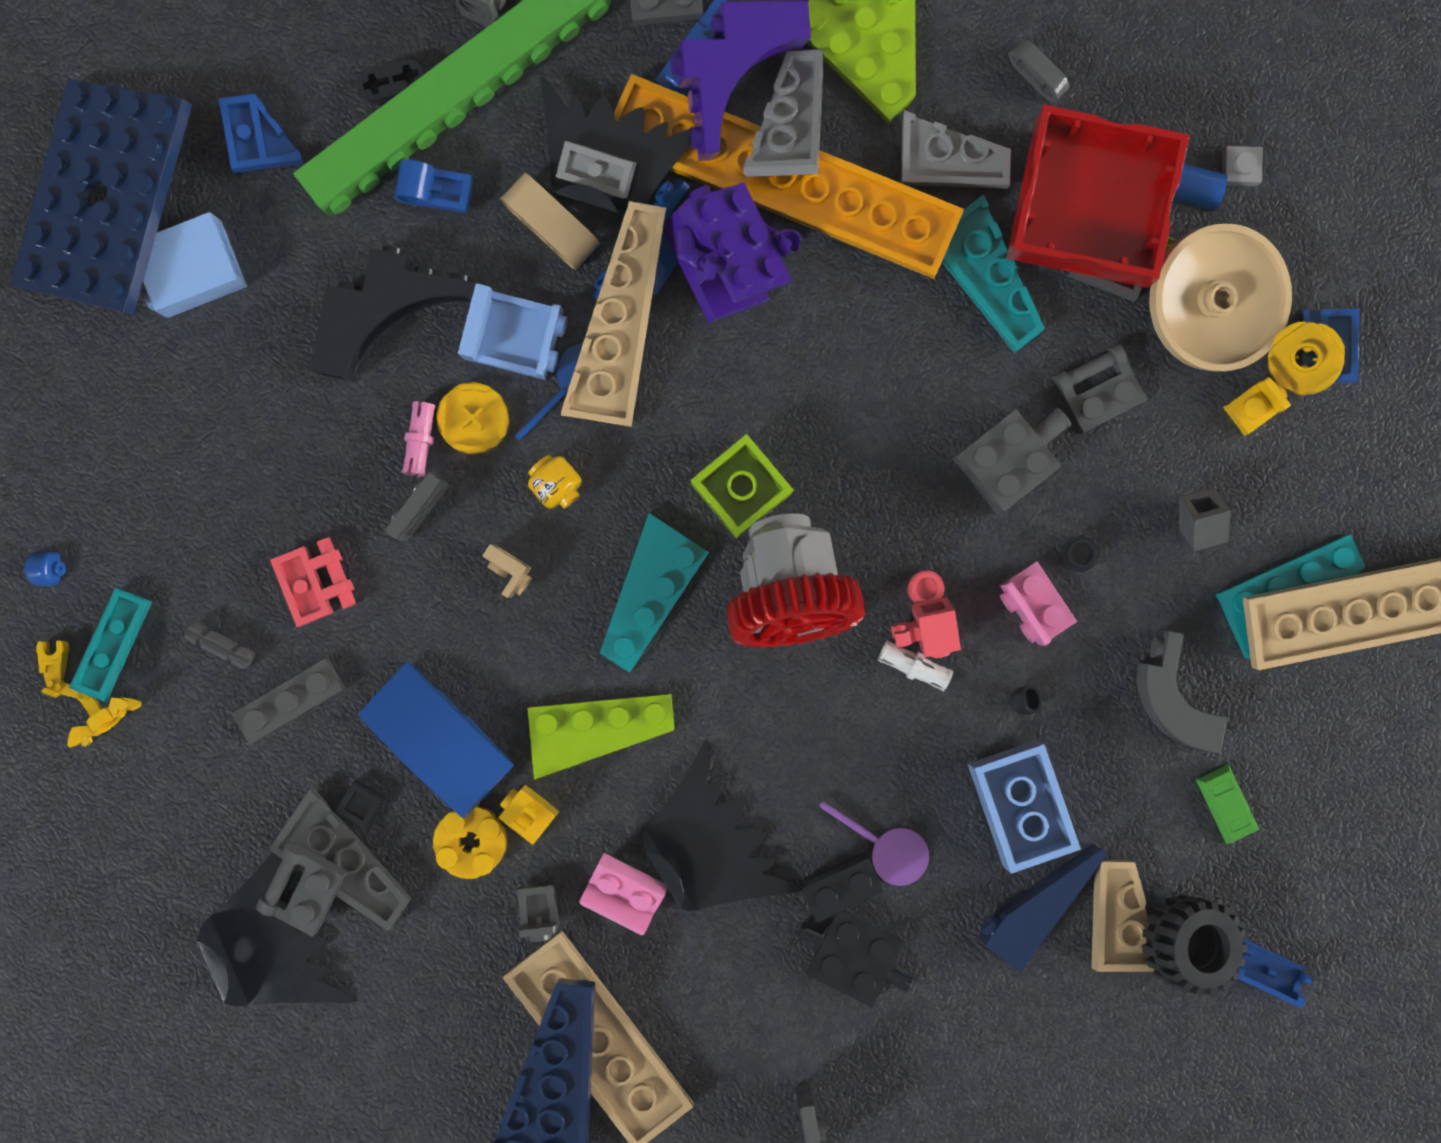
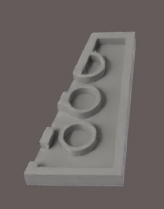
M823 50L786 52L774 84V94L771 102H768L766 105L760 131L756 132L753 140V150L750 157H747L743 167L745 177L818 174Z

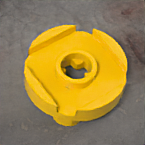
M1297 322L1287 326L1274 338L1271 345L1272 348L1268 353V369L1273 380L1282 385L1286 391L1297 396L1316 394L1329 388L1340 376L1345 363V346L1342 339L1331 327L1321 323ZM1302 349L1306 353L1314 351L1317 358H1313L1312 361L1316 362V364L1312 367L1307 365L1299 366L1295 361L1299 359L1296 353Z
M477 805L465 819L454 810L449 812L437 825L433 837V849L438 865L446 869L450 874L464 879H474L489 874L502 860L507 848V833L504 826H502L500 820L496 818V815L490 809ZM468 832L475 833L477 836L474 839L479 838L480 840L479 847H473L471 851L464 849L465 845L461 844V838L466 837Z

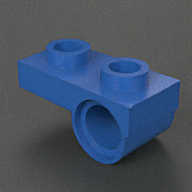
M402 160L394 199L400 203L468 214L474 179L472 175L434 169L431 165L420 161Z

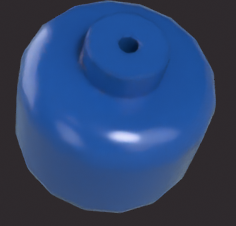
M37 551L27 558L24 572L27 580L34 586L54 587L59 584L60 576L65 574L66 566L63 562H60V555L57 552Z

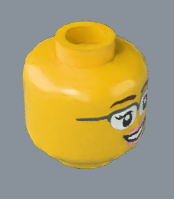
M546 455L529 470L528 474L531 477L528 481V487L545 507L552 509L561 505L563 509H566L580 497L577 489L580 487L582 479L562 456L552 458L550 455Z

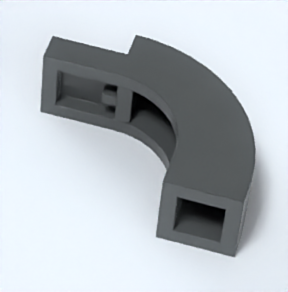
M1159 631L1158 637H1154L1150 648V657L1154 658L1153 665L1138 663L1137 685L1145 711L1162 732L1177 742L1221 754L1227 718L1197 711L1185 702L1178 690L1176 681L1184 634Z

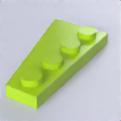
M672 693L528 707L534 780L674 731Z

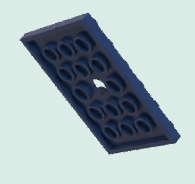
M68 79L10 285L23 290L134 315L192 104L180 98ZM102 182L107 187L105 201H97L91 207L88 200L89 192L96 183Z

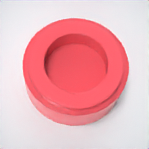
M933 571L917 572L910 578L907 585L908 595L915 604L940 599L945 591L942 578Z

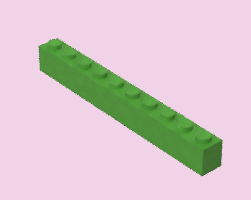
M611 0L521 1L293 174L317 206L328 217L333 213L339 214L345 211L351 205V200L361 192L366 193L373 190L379 184L380 178L390 170H399L402 160H409L408 157L419 148L424 150L430 147L437 140L439 133L447 127L454 128L465 119L466 113L475 106L481 107L487 104L494 97V92L504 84L511 85L522 76L524 69L532 63L538 64L544 61L551 54V49L560 42L572 40L579 33L580 27L589 20L596 21L608 11Z

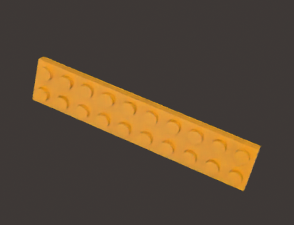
M634 74L630 75L614 112L615 124L629 112L642 107L644 108L645 115L644 135L655 126L664 122L668 123L664 138L696 127L695 114L689 111L688 96ZM724 112L721 123L720 153L713 160L698 161V150H693L691 145L670 168L672 172L716 190L745 183L757 207L932 279L936 277L964 211L963 208L820 150L818 174L745 177L743 167L747 157L751 155L756 132L760 131L761 126L727 112Z

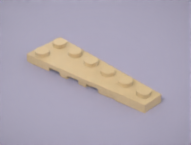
M629 201L561 410L562 416L632 426L666 212L665 207Z

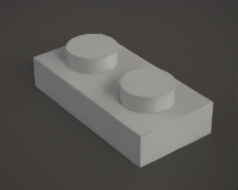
M565 141L556 177L573 183L588 185L601 192L624 199L628 196L636 162Z

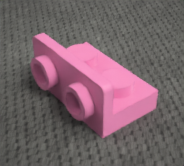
M1038 561L1033 562L999 585L1004 592L1000 595L1002 602L1011 613L1017 612L1023 621L1020 628L1031 643L1036 641L1038 645L1046 646L1051 642L1050 639L1077 622Z
M603 853L579 903L640 935H644L668 887L665 883Z

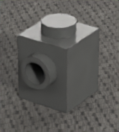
M1215 487L1180 497L1179 529L1193 552L1229 542L1230 509Z

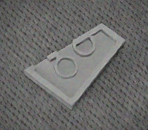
M904 110L902 114L901 184L906 186L1008 189L1010 186L1011 149L971 134L966 136L947 129V126L944 124L925 121L917 118L916 114Z

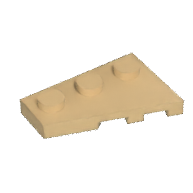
M1104 859L1094 872L1091 968L1097 972H1154L1155 970L1148 967L1145 960L1149 955L1143 953L1142 945L1146 944V938L1142 937L1143 929L1148 930L1149 923L1146 922L1148 916L1145 906L1147 903L1134 861Z

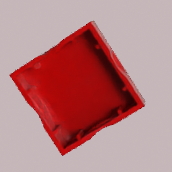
M1043 105L1035 119L1006 259L1149 288L1160 279L1170 231L1171 204L1180 183L1190 134L1141 124H1119L1107 121L1093 114Z

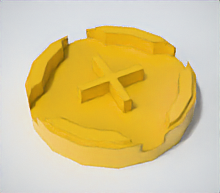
M477 382L462 383L454 387L453 390L449 391L442 398L436 414L438 430L445 441L457 451L471 455L486 453L498 446L505 437L510 422L508 407L501 395L488 385Z

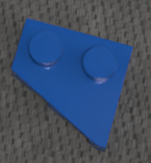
M256 94L218 98L233 173L303 164L300 152L288 140L281 127L270 116Z

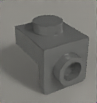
M555 883L518 887L517 896L521 921L519 937H529L530 942L551 939V934H555L560 926Z

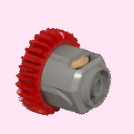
M795 513L767 517L749 527L750 540L742 556L743 568L740 572L743 592H740L727 605L728 626L734 642L744 647L750 646L751 648L758 646L762 649L766 647H773L775 649L779 646H787L788 648L790 645H802V643L815 642V640L822 638L827 639L831 635H839L841 631H849L850 627H854L858 622H861L865 615V605L858 581L852 577L838 574L829 532L822 528L811 527V521L808 516Z

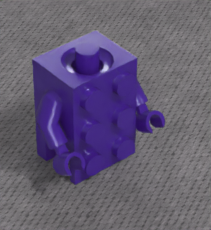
M745 183L711 192L709 186H702L689 194L690 198L663 224V231L708 323L763 305L770 299L767 291L792 282L781 256L789 254L790 249L793 252L798 251L801 235L792 229L779 231L768 226L762 220Z

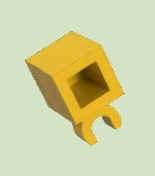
M525 785L519 792L513 788L501 802L500 806L505 810L499 816V819L533 845L559 811Z

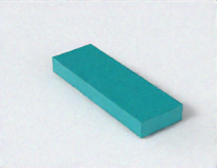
M115 587L69 686L70 689L104 702L108 701L152 604L151 601Z

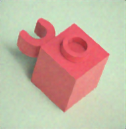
M947 597L912 604L914 622H899L890 625L896 647L908 646L918 641L925 658L930 656L942 658L950 655L951 652L961 650L955 610Z

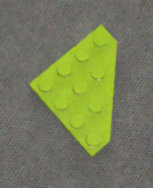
M809 0L811 38L807 44L813 50H823V60L884 121L890 124L916 96L915 0Z

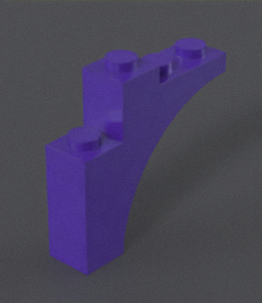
M808 1L722 2L715 15H712L710 24L712 38L717 39L682 40L675 53L671 54L672 76H677L678 88L693 89L689 90L688 107L690 113L695 114L696 127H692L691 144L693 150H698V161L713 160L720 153L722 118L729 96L738 80L748 70L766 58L784 51L802 49L809 41L811 32Z

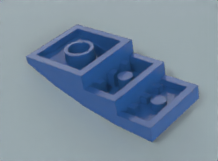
M408 662L395 673L358 713V716L378 738L438 797L464 819L514 766L509 758L470 717L464 715L442 691L434 688L417 668Z

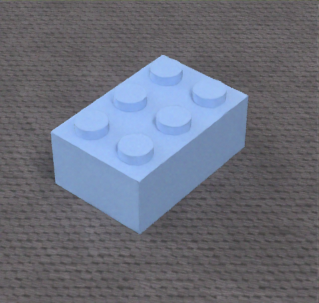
M1035 740L968 763L1002 865L1011 874L1081 850L1043 743Z

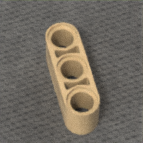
M524 173L500 198L502 203L574 270H577L600 245L598 239L527 173Z

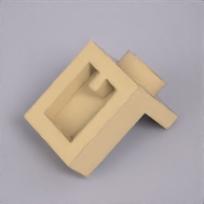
M490 544L483 554V557L490 561L487 567L504 578L508 574L512 575L502 595L512 598L516 593L520 596L532 579V577L527 575L532 567L499 546Z

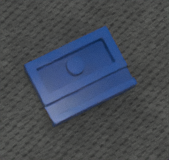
M1360 308L1324 309L1320 311L1303 310L1302 322L1327 325L1336 331L1345 346V363L1340 376L1334 383L1358 382ZM1302 349L1301 366L1307 365L1312 367L1316 364V362L1312 361L1313 358H1317L1314 351L1306 353Z

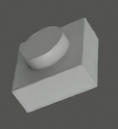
M1226 146L1222 150V173L1228 176L1227 186H1258L1262 183L1263 147Z

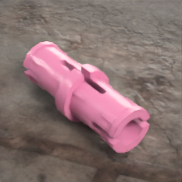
M414 401L412 403L413 409L409 433H405L404 436L407 447L402 473L411 476L418 474L419 477H424L426 474L429 446L433 445L434 438L431 437V430L436 405L426 402L420 404L419 401Z

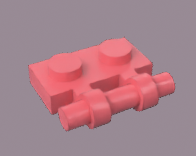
M330 537L316 542L321 555L315 558L311 557L308 547L303 546L270 560L297 627H302L334 614L329 600L335 597L339 598L343 609L356 605L352 591L355 590L351 579H346L340 561L343 560L339 549H334ZM323 567L327 568L333 583L332 586L325 589L317 572L318 569Z

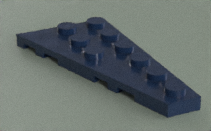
M558 979L493 1143H589L595 1005L594 981Z

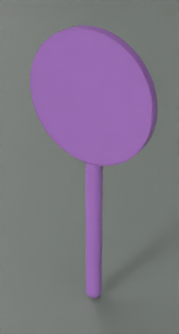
M825 802L820 803L821 809L874 843L872 864L876 873L887 883L897 886L908 885L917 881L926 871L929 863V850L924 839L915 831L907 828H894L886 831L878 838Z

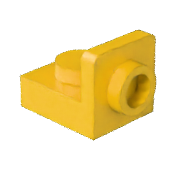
M1267 377L1253 384L1223 408L1245 436L1291 405L1286 399L1287 392L1284 387L1277 381Z

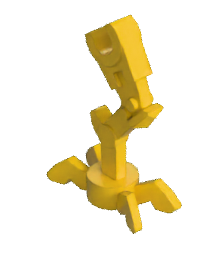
M38 641L36 652L38 655L39 673H43L47 686L41 692L54 698L61 694L77 698L90 715L86 721L87 726L71 728L67 743L69 747H76L79 744L84 747L89 746L93 742L92 736H99L101 733L106 732L114 727L126 715L128 710L134 711L142 706V702L136 699L111 698L109 707L102 708L96 698L70 689V683L64 681L70 650L68 641H56V652L53 655L50 653V642Z

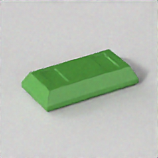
M1229 764L1195 779L1227 845L1260 830Z

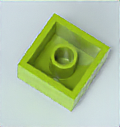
M748 434L744 435L690 480L691 486L736 540L746 533L752 524L764 518L794 491Z

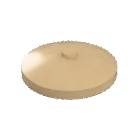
M1215 224L1196 229L1182 236L1166 251L1160 279L1152 284L1150 288L1149 305L1151 319L1163 345L1174 357L1184 364L1204 371H1231L1246 367L1267 354L1272 348L1271 345L1274 338L1286 327L1292 305V286L1287 266L1275 246L1266 237L1253 229L1236 224Z

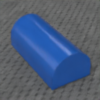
M1183 164L1180 183L1172 202L1214 212L1223 199L1228 176L1224 173Z

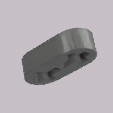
M1021 40L1009 52L1008 56L1012 65L1047 100L1056 102L1070 88L1066 76L1029 40Z

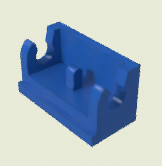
M1242 938L1243 943H1247V952H1243L1242 959L1246 961L1244 967L1239 966L1237 970L1239 973L1238 979L1302 1009L1306 999L1300 993V988L1304 982L1307 984L1312 983L1311 975L1303 971L1305 967Z

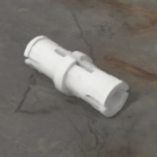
M888 640L884 644L877 660L906 673V677L911 680L916 678L943 692L947 688L953 674V670L924 658L923 653L917 651L915 654L901 647H896V644Z

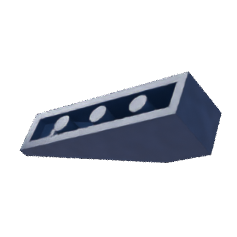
M1094 844L1086 848L1000 908L996 915L990 914L980 928L982 932L979 937L986 947L1021 972L1105 859L1107 853Z

